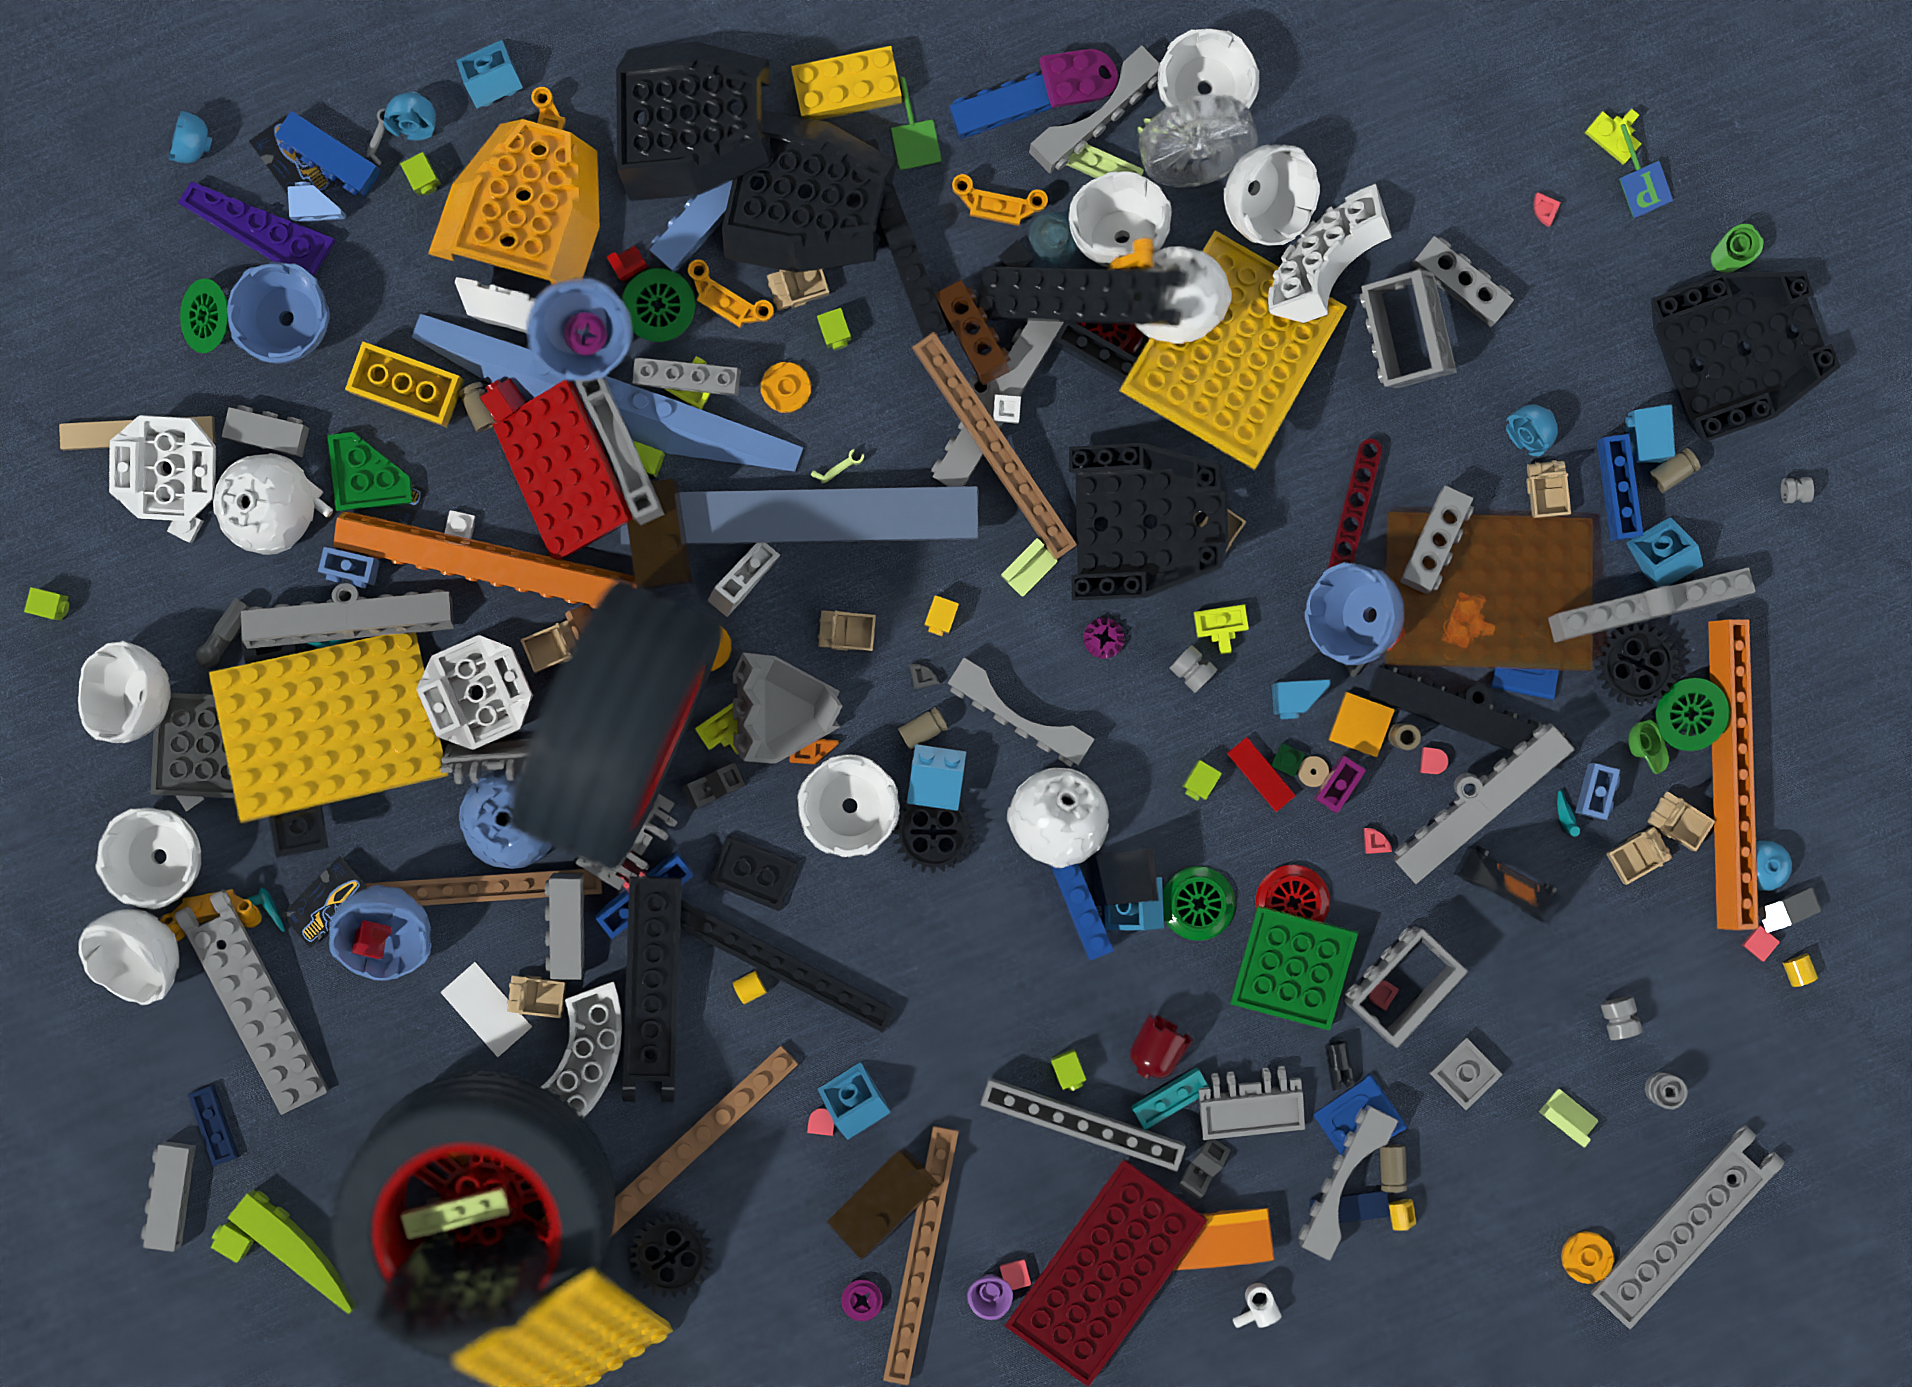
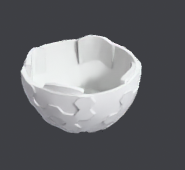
M1192 29L1170 43L1158 69L1157 86L1161 100L1177 121L1197 130L1212 131L1233 124L1245 111L1250 109L1259 89V70L1252 53L1241 38L1230 31ZM1201 83H1207L1211 86L1212 92L1208 95H1202L1198 92L1197 86Z
M1263 145L1244 154L1233 168L1224 188L1225 208L1233 226L1248 240L1264 245H1284L1294 240L1308 226L1310 218L1316 210L1320 194V184L1316 168L1303 152L1304 150L1288 145ZM1254 181V188H1253V190L1249 193V192H1248L1249 184Z
M1114 171L1091 180L1086 185H1083L1074 196L1070 205V229L1078 248L1086 257L1106 268L1109 267L1115 257H1122L1133 253L1132 242L1140 238H1151L1153 240L1154 252L1152 254L1159 251L1170 229V202L1158 185L1133 172ZM1120 236L1129 238L1126 243L1116 242V239Z
M1178 246L1164 248L1152 254L1154 266L1149 269H1139L1138 271H1168L1175 269L1188 272L1187 286L1185 288L1167 287L1164 307L1183 312L1181 326L1136 325L1137 328L1149 338L1174 344L1194 341L1205 336L1224 318L1229 304L1232 302L1231 288L1228 285L1226 274L1220 265L1203 251ZM1141 292L1136 295V301H1140L1142 299Z
M269 453L241 458L225 470L216 485L213 508L220 528L235 545L246 551L272 555L291 549L303 536L310 522L313 521L315 504L304 471L294 461L285 456ZM245 495H248L251 500L250 506L247 509L242 506V498Z
M124 641L108 643L87 658L81 669L79 680L78 711L82 725L96 740H104L111 743H127L147 735L163 721L168 710L171 689L168 674L162 668L159 660L144 648Z
M857 755L836 756L823 762L802 783L797 797L799 816L805 831L804 834L817 848L825 853L829 852L842 857H851L854 855H867L875 851L894 830L899 818L898 791L892 778L878 765L873 763L872 760ZM848 798H852L857 802L858 807L854 813H847L843 809V802Z
M1066 768L1045 769L1029 777L1016 790V794L1012 798L1007 812V821L1020 847L1032 858L1057 868L1084 862L1093 853L1099 851L1104 843L1109 826L1107 803L1099 787L1081 772ZM1061 797L1071 798L1074 805H1064L1061 802Z
M152 808L130 809L118 815L109 823L99 842L96 869L109 892L115 895L117 899L125 904L156 909L178 900L191 887L201 867V848L198 837L192 827L173 811ZM158 849L164 850L167 855L166 861L162 864L156 862L154 858L155 852Z
M128 909L110 912L90 923L83 930L79 940V955L87 975L93 982L104 986L108 991L124 1000L137 1002L141 1005L150 1004L159 999L162 1000L174 983L175 973L179 967V950L176 937L165 923L162 924L156 916L147 913V911Z

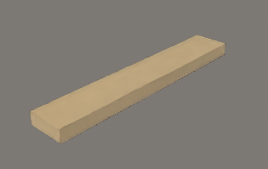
M213 416L184 417L194 418L211 441L215 443V422ZM133 420L59 424L60 449L110 448V440Z

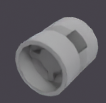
M1191 645L1169 669L1179 678L1184 677L1185 684L1196 693L1218 669L1209 660L1203 661L1201 659L1202 654Z
M1633 996L1615 998L1600 1004L1604 1018L1609 1020L1606 1027L1610 1040L1624 1039L1643 1032L1640 1018L1634 1016L1637 1007Z
M1654 1073L1645 1083V1092L1649 1100L1665 1109L1678 1108L1687 1098V1088L1684 1082L1669 1073Z

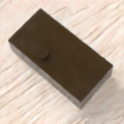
M674 479L651 482L664 515L642 525L635 518L627 523L636 586L650 590L693 583L678 482Z
M905 1147L901 1148L827 1223L862 1260L869 1256L940 1184Z

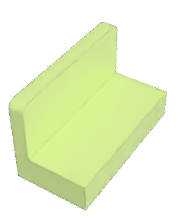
M1037 538L1001 574V577L1021 596H1025L1057 563V559L1052 557L1050 552L1044 547V544Z
M1557 1089L1539 1111L1583 1147L1591 1140L1587 1135L1598 1123V1120L1560 1089Z

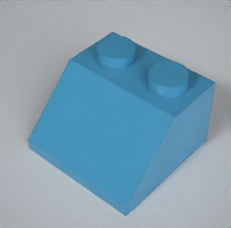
M503 40L456 60L463 83L476 109L481 106H489L495 100L504 96H511L523 88Z
M1672 405L1639 409L1628 413V417L1625 419V429L1627 433L1629 432L1633 464L1657 463L1675 457Z
M1671 517L1643 532L1644 536L1627 541V545L1645 577L1656 588L1669 586L1703 566L1698 544Z
M1330 680L1272 684L1274 715L1280 714V719L1299 718V713L1306 712L1328 688Z
M915 744L907 804L958 811L966 751Z
M1156 877L1159 901L1105 905V930H1152L1164 928L1162 877Z
M861 1062L818 1088L834 1124L847 1140L891 1113L882 1094Z

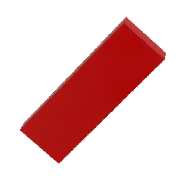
M1247 737L1226 753L1275 812L1279 811L1296 796Z

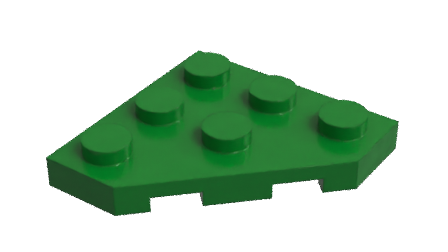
M354 432L328 435L336 511L341 512L414 503L411 477Z

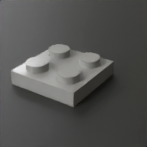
M1466 1037L1428 1072L1465 1110L1503 1075Z

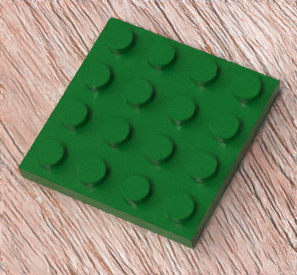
M1257 905L1230 1004L1330 1031L1358 932Z

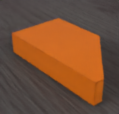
M818 739L790 755L789 762L816 764L838 745L839 740Z

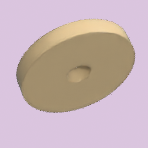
M1316 756L1305 758L1298 769L1299 779L1310 787L1322 785L1329 774L1327 763L1322 758ZM1311 769H1315L1316 774L1312 775Z

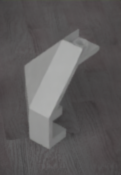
M742 653L733 672V684H737V698L733 699V719L738 720V734L733 735V745L743 761L776 764L840 728L836 721L842 708L841 703L837 699L839 690L776 656Z

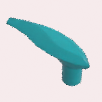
M1563 790L1558 791L1557 805L1562 827L1569 835L1573 837L1578 836L1580 829L1576 826L1573 810L1567 803Z
M261 887L259 894L248 897L252 905L262 904L282 932L285 931L274 901L268 891Z

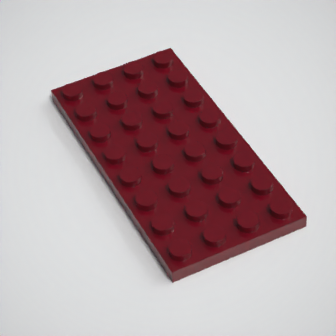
M1123 1158L1004 1326L1089 1387L1206 1225L1208 1219Z

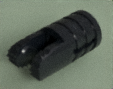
M1347 1041L1325 1044L1333 1091L1341 1090L1340 1070L1344 1085L1348 1088L1354 1086Z

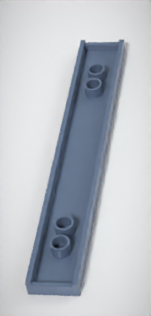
M977 486L679 492L687 545L979 539ZM627 523L621 526V545L630 546Z

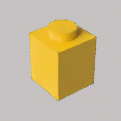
M935 595L925 622V626L929 627L928 632L943 636L944 632L949 634L959 604Z

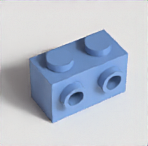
M324 547L318 572L325 574L326 580L341 583L343 578L351 580V585L366 589L367 584L375 585L380 561L375 558Z
M1588 763L1575 813L1607 820L1614 806L1612 801L1614 791H1617L1619 787L1620 770L1596 763Z

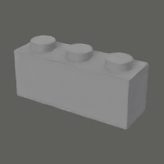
M238 405L237 409L228 408L222 437L230 441L302 457L309 428L302 425L303 420L287 417V421L277 419L278 414L263 411L262 415L253 413V408Z

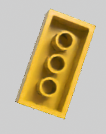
M891 46L791 66L801 117L822 120L902 103V95Z
M362 341L345 390L351 394L447 428L464 379L456 374Z

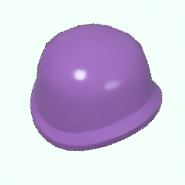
M991 1274L979 1277L970 1286L967 1298L971 1309L977 1316L986 1320H996L1004 1316L1012 1304L1013 1292L1008 1282Z

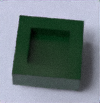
M1281 743L1271 763V767L1295 777L1305 754Z

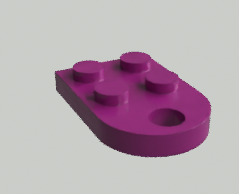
M1086 49L1044 55L1039 59L1051 108L1103 100L1112 93L1117 85L1118 73L1115 64L1108 55L1099 50ZM1099 68H1103L1108 72V79L1100 76Z

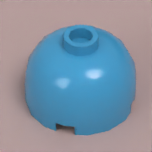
M406 92L396 95L387 104L384 126L392 134L398 137L400 133L409 135L407 138L409 140H424L432 136L436 124V112L431 102L417 92Z
M180 111L168 160L186 164L194 163L201 158L203 152L209 153L212 138L207 137L208 128L202 119L194 114Z
M1536 404L1524 405L1507 417L1509 424L1506 426V430L1510 439L1519 449L1525 447L1530 450L1529 455L1541 456L1555 443L1558 426L1554 414L1550 410Z
M1756 841L1757 890L1771 891L1780 888L1788 881L1792 873V860L1789 853L1783 846L1773 841Z

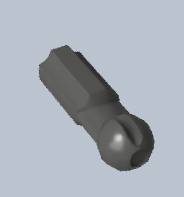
M235 597L213 628L214 631L208 640L197 649L195 657L200 666L210 669L219 664L225 649L242 630L241 611H246L251 606Z

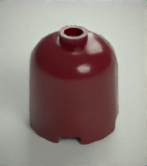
M1149 1013L1131 1046L1130 1059L1137 1067L1136 1072L1146 1079H1150L1151 1076L1166 1078L1175 1070L1192 1044L1193 1038L1187 1032L1184 1036L1177 1032L1178 1026L1159 1015H1156L1154 1018Z

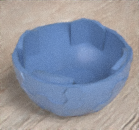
M271 262L249 268L231 290L227 304L232 339L250 355L268 363H291L313 352L322 342L330 320L329 307L317 279L304 268L293 263ZM285 313H292L294 316V321L289 326H284L281 322V318Z
M575 278L550 285L536 298L527 319L526 331L530 343L529 347L534 358L552 374L565 380L600 379L608 375L620 363L624 355L627 354L632 339L630 316L623 302L611 288L589 278ZM579 313H591L601 319L606 328V340L600 350L593 354L582 355L574 352L567 345L564 331L571 316ZM588 322L583 330H574L581 335L582 345L587 337L596 338L593 333L589 332Z
M1345 562L1330 567L1323 572V575L1309 594L1305 610V620L1312 641L1323 654L1345 665L1363 664L1379 658L1381 654L1388 648H1391L1396 642L1404 623L1402 596L1392 580L1382 571H1377L1364 565ZM1372 608L1377 613L1376 619L1373 622L1368 618V613Z
M506 768L497 769L480 777L479 782L474 783L466 792L460 806V827L472 853L483 862L494 867L523 868L542 859L552 848L551 842L544 843L528 836L527 833L523 834L510 827V824L502 827L497 823V815L500 812L504 811L509 814L510 802L519 774L516 773L514 780L508 781Z
M374 885L352 896L350 895L340 904L329 923V944L333 957L355 974L373 980L397 979L408 974L425 963L431 953V927L427 913L422 905L405 893L404 890L397 887ZM363 920L392 927V933L386 939L384 956L381 959L352 953L355 929Z

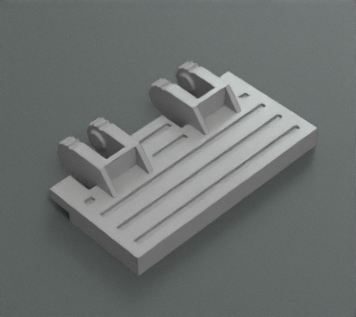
M531 739L494 741L475 750L458 744H448L442 757L441 773L452 772L455 768V784H462L464 778L469 776L472 783H478L481 777V767L482 770L504 769L505 764H507V780H514L516 773L520 771Z
M660 794L658 795L631 850L624 861L613 871L599 867V863L592 864L581 858L577 860L576 864L620 891L625 880L617 876L618 872L628 879L629 876H638L634 872H630L622 867L626 859L635 863L641 869L647 870L650 866L631 853V851H634L642 856L653 839L652 836L644 832L645 829L663 840H666L669 836L664 830L650 823L652 818L656 816L669 826L675 827L677 824L676 820L659 810L660 807L669 813L675 803Z
M1281 1066L1277 1070L1279 1087L1271 1088V1073L1269 1068H1263V1092L1261 1090V1082L1239 1084V1095H1236L1234 1071L1227 1072L1228 1092L1220 1093L1218 1073L1211 1074L1213 1098H1211L1209 1087L1198 1088L1203 1140L1305 1130L1301 1078L1289 1079L1290 1090H1287L1286 1070L1284 1066Z

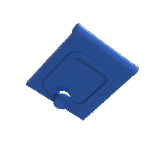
M1504 618L1494 675L1490 682V687L1554 700L1564 641L1554 643L1550 627Z
M1371 1074L1366 1075L1364 1080L1313 1113V1116L1340 1155L1343 1154L1346 1148L1343 1143L1348 1132H1353L1357 1125L1355 1118L1360 1108L1365 1109L1367 1104L1398 1120L1390 1138L1408 1127Z

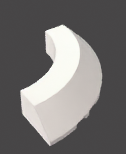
M1376 184L1345 197L1346 202L1335 209L1329 207L1319 221H1312L1301 233L1302 237L1295 245H1289L1281 257L1282 264L1278 270L1274 271L1273 286L1269 288L1268 304L1270 314L1302 323L1327 315L1330 292L1342 271L1369 248L1392 238L1389 222Z
M456 277L455 284L467 315L489 324L527 333V319L532 304L536 300L535 298L529 299V295L513 290L509 291L494 285L487 286L481 284L480 286L478 281Z
M614 981L565 999L570 1021L568 1047L556 1072L541 1086L543 1089L546 1087L552 1093L560 1095L559 1098L562 1101H568L571 1107L577 1109V1114L583 1117L589 1113L602 1096L612 1077L619 1055L622 1035V1014Z

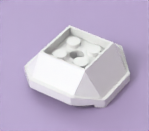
M140 415L110 440L109 492L117 500L119 499L137 518L192 521L214 499L216 446L194 418ZM164 461L170 463L172 467L170 474L165 473L163 470Z
M481 635L432 655L422 680H420L416 689L436 736L472 750L521 730L533 697V693L513 648ZM479 685L483 689V696L479 700H475L472 696V690L475 686Z

